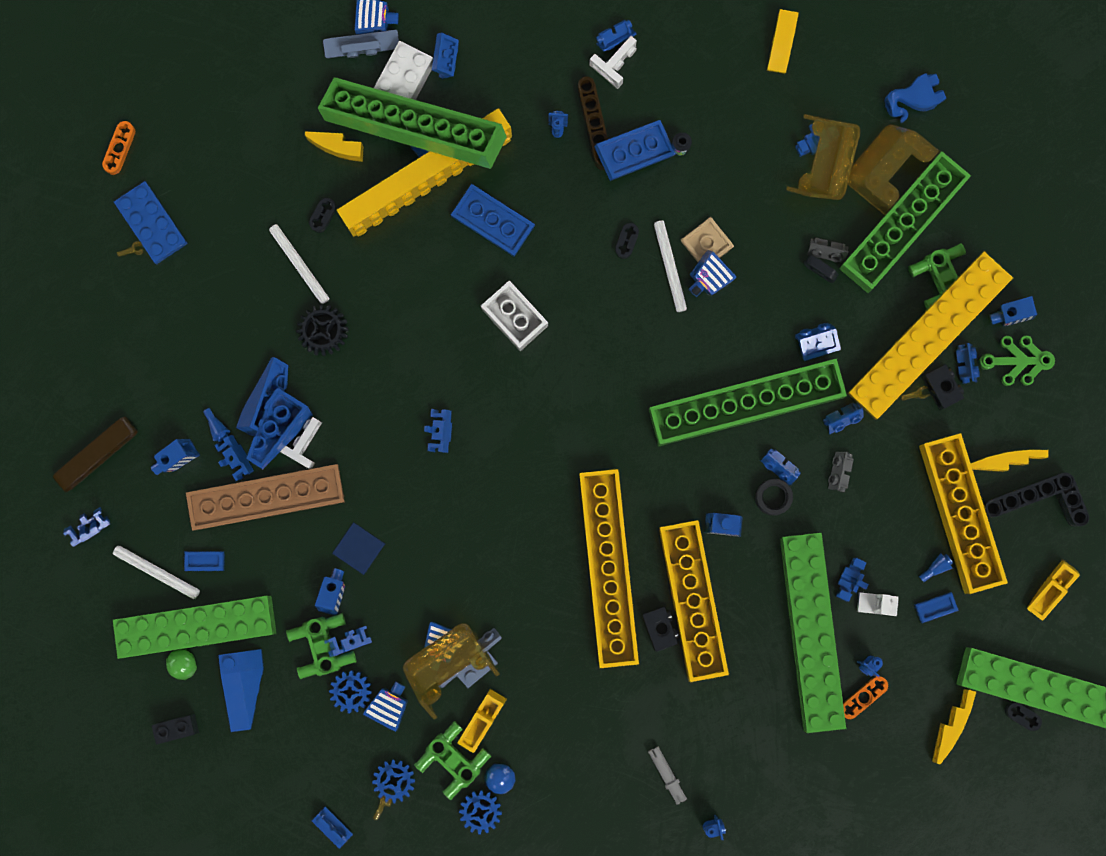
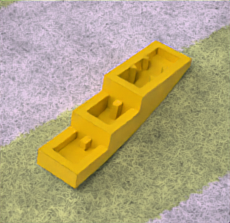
M1022 450L1002 453L971 463L972 470L1005 472L1009 470V465H1027L1029 458H1048V450Z
M964 689L960 708L952 706L948 725L940 723L932 762L941 764L953 749L970 715L976 691Z

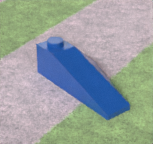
M275 357L271 358L245 404L236 428L251 436H256L260 419L262 420L266 402L277 388L284 392L287 388V364Z
M279 388L275 390L265 404L262 420L260 419L257 434L253 438L246 458L262 470L303 429L306 421L310 420L313 416L308 406Z
M262 649L219 655L220 674L231 732L250 730L252 727L257 695L264 670Z

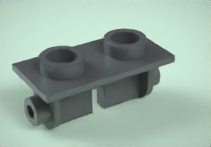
M816 237L815 239L811 238L807 255L833 262H845L849 252L848 246L831 242V246L828 247V240Z
M848 452L835 453L832 461V472L828 480V489L845 492V489H848L850 476L845 475L844 472H851L854 461L852 454H848Z

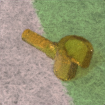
M134 242L131 248L117 252L118 257L129 253L141 255L143 249L137 251L135 247L142 244L141 242Z
M923 386L916 392L901 396L902 401L914 397L921 399L928 397L930 394L924 396L921 393L922 389L928 387Z
M385 797L381 798L379 808L373 819L378 820L384 806L391 807L392 799H389L386 803Z

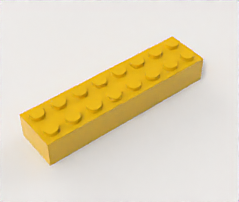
M962 434L920 445L919 448L964 594H972L1007 584L1008 582Z
M699 521L660 527L659 532L688 681L694 682L729 675Z

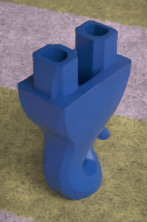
M925 73L918 76L908 88L891 91L884 100L889 115L891 117L901 116V123L908 118L907 110L897 106L898 101L918 111H929L946 99L944 91L940 90L934 93L932 88L939 84L937 74L927 75Z

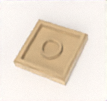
M711 217L681 239L683 245L697 262L700 261L707 250L713 251L720 258L734 247Z

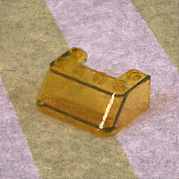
M888 125L847 171L845 181L885 215L899 198L898 190L888 182L911 154L921 162H929L939 150L913 130L896 125Z

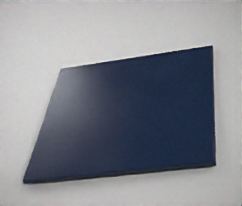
M353 522L332 554L364 575L385 543Z

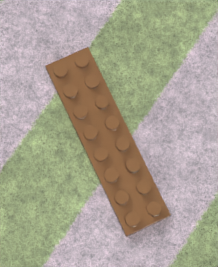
M338 464L186 493L192 531L345 502Z

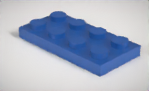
M661 120L594 146L610 181L673 157L676 154L672 149V144Z
M146 181L114 201L156 265L188 244Z
M473 184L470 185L451 214V217L514 257L535 227L534 223Z

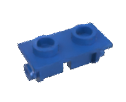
M623 20L614 25V33L611 28L598 33L596 37L597 45L603 51L611 50L621 42H626L630 36L633 37L637 34L631 28L630 20Z
M553 111V113L548 114L549 125H552V135L559 138L563 135V128L568 126V114H564L562 111Z
M967 343L968 348H965V345H958L956 350L958 363L965 362V366L958 367L962 384L970 383V379L976 383L977 377H980L979 368L975 366L974 361L977 358L976 348L972 347L970 343Z
M852 402L841 408L843 415H840L838 410L826 415L823 422L828 426L829 434L840 432L846 426L861 421L864 418L863 407L860 408L858 403L854 404Z
M771 448L762 458L761 462L767 469L779 476L780 480L785 481L790 486L801 472L790 461L784 465L782 462L785 457L776 449L773 450Z
M868 656L863 662L857 661L861 665L859 669L865 675L879 677L876 672L883 665L881 658Z
M326 807L312 820L339 849L353 835Z
M716 814L714 815V820L706 821L703 824V830L708 837L719 836L723 840L722 834H726L724 823L721 819H718Z

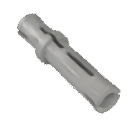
M659 746L648 751L666 784V790L669 789L676 805L685 801L687 797L679 785L680 781L675 778Z

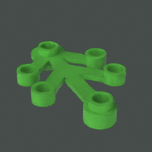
M1005 336L1000 340V345L1003 348H1007L1015 357H994L991 354H985L980 357L979 366L984 370H989L994 365H1016L1001 380L1003 385L1010 386L1027 365H1035L1028 374L1021 377V383L1028 386L1034 382V378L1041 370H1049L1054 366L1055 358L1048 351L1041 352L1032 343L1030 336H1023L1019 340L1020 346L1027 348L1035 356L1027 357L1013 344V339L1010 336ZM1004 339L1009 340V345L1004 344ZM1023 339L1028 340V345L1023 343ZM1044 357L1048 358V364L1043 362ZM986 358L991 360L990 365L985 362ZM1026 376L1030 378L1029 383H1026L1024 380ZM1006 377H1010V378H1011V382H1010V383H1007V382L1005 381V378H1006Z

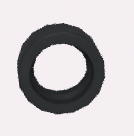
M770 479L758 487L755 493V501L763 513L777 516L785 513L791 507L793 492L785 481ZM770 486L780 487L785 493V502L779 508H770L763 501V493Z

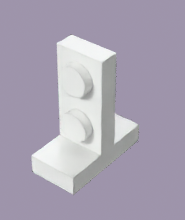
M630 36L607 63L594 54L590 58V66L618 89L623 84V77L616 71L623 66V61L627 56L631 57L635 53L637 40Z
M314 417L311 420L308 419L303 426V434L301 437L298 436L293 443L294 449L292 450L285 446L280 452L305 467L312 469L315 463L302 455L322 422Z
M858 593L857 612L897 616L898 597L884 594Z

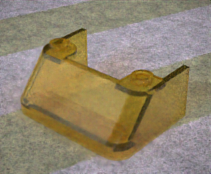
M804 114V118L814 120L812 125L813 133L820 137L811 174L806 173L800 178L798 188L787 186L786 190L809 197L840 200L846 192L860 136V127L852 123Z
M467 624L456 626L408 659L403 666V671L419 703L433 719H436L437 716L431 704L436 702L441 696L439 685L471 664L477 670L489 666L496 676L500 675L489 654Z

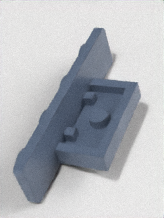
M397 30L323 40L326 58L342 56L355 58L358 57V54L365 53L366 56L376 55L377 52L395 50L399 42Z
M493 628L491 631L486 632L479 641L470 645L468 650L461 656L456 657L449 666L440 670L438 675L435 676L439 686L443 688L457 676L469 688L497 665L498 662L488 652L502 638L497 630Z

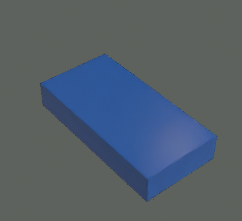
M185 552L184 571H224V552Z
M952 592L914 605L920 623L959 611Z

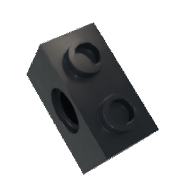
M947 365L922 377L940 411L964 399V391L959 384H956L954 372ZM942 382L947 383L949 387L947 392L941 389Z
M661 607L642 614L655 652L678 644L677 639L680 638L677 629H672L670 621L673 618L669 609L666 610L665 607ZM659 623H664L667 626L664 634H659L656 631Z
M195 714L152 725L156 744L199 733Z

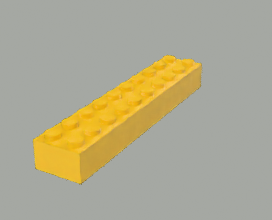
M499 108L482 118L502 124L507 136L503 146L511 141V126ZM429 151L337 209V212L352 236L355 237L357 235L359 237L367 232V228L372 225H379L386 216L395 215L402 206L411 205L418 196L427 195L434 186H441L447 181L448 177L452 175L457 176L463 171L464 167L474 164Z
M985 251L981 253L847 394L874 419H878L1013 277Z
M618 469L580 473L599 668L637 665L639 660Z

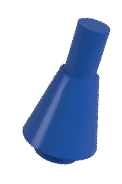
M210 408L204 410L203 412L209 421L213 441H224L223 439L228 436L230 430L215 418Z
M940 553L929 569L919 577L925 582L933 575L935 576L953 569L951 566L953 561L947 554L943 556Z

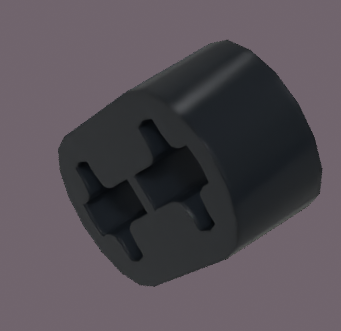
M322 199L311 216L309 225L314 232L322 233L332 220L337 210L336 204L332 199ZM329 203H331L330 206H331L332 209H331V210L328 209V210L325 212V214H323L324 211H325V208L323 207V205H324V204H325V205H328ZM322 216L321 223L323 225L315 228L314 222L319 221Z
M633 223L624 225L619 236L615 252L621 259H627L631 256L638 238L639 229ZM633 228V232L636 234H632L629 240L626 239L627 232L625 230ZM624 243H628L627 250L629 252L621 254L619 247L623 248Z
M809 255L803 263L809 270L830 283H834L839 276L837 271L812 255Z
M1011 702L1005 708L1007 717L1025 729L1036 731L1042 725L1040 716L1020 703ZM1018 707L1017 711L1022 713V715L1019 716L1014 714L1012 716L1013 712L1011 711V708ZM1025 718H1034L1035 726L1030 725L1029 727L1030 723Z

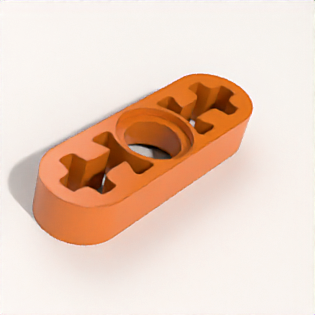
M122 121L117 125L102 163L104 170L111 175L121 171L135 136V128L127 121ZM128 127V129L130 130V132H129V133L126 132V133L124 134V133L122 132V129H126V128ZM122 143L124 145L123 151L115 152V145ZM113 161H114V163L116 164V167H112V168L110 169V167L108 166V164H109V163H113Z
M874 676L843 702L844 712L846 711V705L851 707L855 704L852 702L853 699L861 707L859 709L857 706L852 708V714L844 713L845 718H855L884 694L888 689L887 680L881 676ZM876 680L879 682L882 681V689H875L873 692L876 695L873 696L872 692L869 691L867 687L869 686L870 689H873L876 686ZM861 692H866L869 695V700L866 703H861L858 699Z

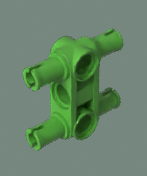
M961 243L947 250H936L925 256L922 261L908 266L912 277L929 271L939 291V295L924 301L926 309L958 278L951 260L966 254L965 248ZM933 256L939 257L941 264L934 263Z
M343 613L329 618L322 616L306 621L302 626L286 630L289 642L303 637L308 638L314 661L312 664L297 668L300 679L316 674L317 676L339 671L342 666L357 662L354 651L330 657L328 653L331 651L329 642L326 644L324 642L331 639L329 635L330 629L346 625ZM314 622H318L321 626L318 633L312 631L311 627ZM326 659L331 662L330 670H325L322 666L323 661Z
M455 721L443 734H438L426 747V753L414 764L423 773L435 760L454 776V780L443 790L444 795L450 800L462 788L468 787L480 774V768L492 757L484 748L481 749L472 761L464 757L452 745V741L463 730ZM435 742H441L444 745L442 752L435 751L433 747ZM464 769L471 770L472 777L470 779H465L462 776Z

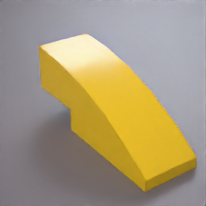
M780 9L772 41L768 71L786 73L798 12Z
M305 131L307 140L321 150L340 158L363 161V145L361 142L345 141L343 133Z
M1062 560L1040 587L1027 609L1043 621L1067 594V589L1080 576L1079 571Z
M490 689L459 739L458 744L474 753L507 699Z

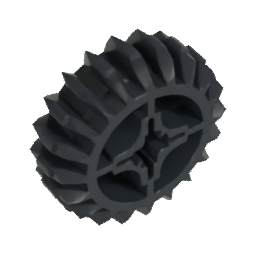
M320 304L319 310L312 306L313 312L311 313L309 310H306L305 312L308 316L301 315L300 317L304 322L297 323L298 326L302 327V329L297 330V333L303 334L298 337V340L304 341L302 346L304 348L308 346V352L314 350V354L318 355L321 350L322 356H326V350H328L332 355V348L339 351L340 348L337 345L339 343L341 345L345 344L341 339L348 338V335L343 333L349 331L348 327L343 326L347 324V320H341L344 315L342 313L337 315V308L331 311L330 305H327L325 310L322 304ZM329 316L333 319L320 322L317 317ZM311 322H313L315 329L309 337L308 328ZM337 323L338 330L335 338L333 339L331 336V330ZM317 324H319L323 328L327 327V329L325 330L328 337L322 332H320V328ZM324 338L329 343L325 345H318L313 342L315 340L318 341L319 339Z

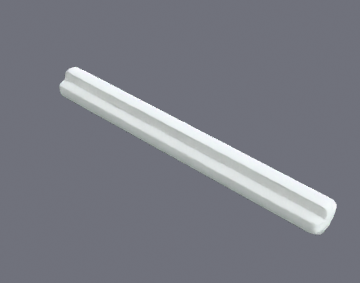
M657 221L654 223L676 311L683 312L687 307L664 221Z
M277 224L270 227L269 231L321 304L326 303L329 300L328 295Z
M116 546L113 551V555L190 598L196 599L198 597L199 589L129 550Z

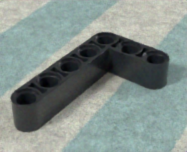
M1070 473L1051 476L983 503L987 518H991L1056 495L1065 519L1070 526H1084L1089 522L1088 511L1075 479ZM1061 477L1066 479L1065 487L1060 484ZM1043 484H1046L1049 488L1047 494L1042 491ZM1026 490L1029 491L1031 494V498L1029 500H1026L1024 498V492ZM1068 495H1071L1074 499L1072 505L1067 502ZM1007 497L1013 500L1011 507H1008L1006 504ZM989 504H992L995 507V512L993 514L989 513L988 511ZM1076 513L1081 516L1079 523L1074 519Z

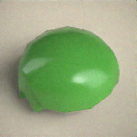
M177 649L171 652L166 659L168 673L178 680H186L192 677L197 670L194 655L186 649Z

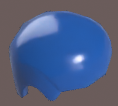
M504 764L491 765L484 775L485 785L496 794L507 793L513 788L516 781L513 770Z

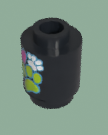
M678 133L674 136L672 149L676 155L684 156L690 151L691 137L686 133Z

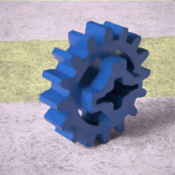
M353 670L349 672V675L346 672H342V678L340 676L335 677L337 683L331 682L334 689L329 690V693H333L334 696L330 700H336L334 707L340 705L341 712L347 709L348 713H351L352 709L359 712V706L365 708L364 701L369 702L371 700L367 697V695L372 694V691L367 688L371 686V683H365L367 677L360 678L361 672H358L356 675H354ZM347 679L346 685L339 688L340 684ZM356 680L362 685L363 688H359L356 685ZM350 687H352V690L357 693L353 694L350 697L349 693L342 691L350 689ZM339 696H342L346 700V704L341 701ZM363 696L357 704H354L355 698Z
M392 760L391 765L384 762V768L378 767L380 773H374L377 780L372 781V784L378 786L374 789V792L380 791L378 798L380 799L384 796L386 803L389 799H392L393 804L396 803V799L403 802L404 795L408 798L410 797L408 790H414L410 786V784L415 783V779H410L414 773L413 771H407L409 769L408 765L402 767V761L398 765L395 764V760ZM393 769L401 770L403 773H394ZM386 772V780L381 783V778L383 774ZM394 777L395 780L399 779V781H397V786L395 787L393 786V784H388L391 782L390 778ZM407 780L406 788L401 791L402 783ZM388 789L392 790L395 795L387 794L385 791Z
M480 790L479 795H477L473 791V797L467 795L465 797L467 802L461 803L464 809H460L459 813L464 814V816L460 820L466 821L465 828L471 826L472 833L475 829H478V834H481L483 829L486 833H489V827L495 829L494 822H500L497 815H502V811L497 810V808L501 806V803H495L496 796L490 798L491 792L483 795V790ZM481 799L488 801L490 804L482 803ZM473 802L474 809L468 812V806ZM479 807L481 810H486L482 817L480 814H475ZM494 811L493 818L488 822V814ZM471 820L479 821L480 825L473 823Z

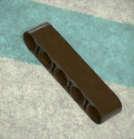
M583 77L578 82V94L595 166L600 170H605L602 163L598 160L599 156L594 147L596 145L594 143L596 138H601L603 141L608 140L594 80L590 77ZM583 85H590L591 89L585 91L581 87ZM592 102L595 104V107L589 109L586 107V104ZM596 120L600 124L597 127H593L590 125V122Z
M126 417L120 418L53 475L54 480L64 492L70 491L131 440L138 431Z

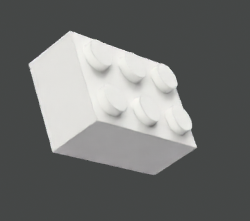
M399 41L374 89L416 100L432 70L433 57Z
M510 281L481 305L483 312L519 351L525 348L548 327V322Z

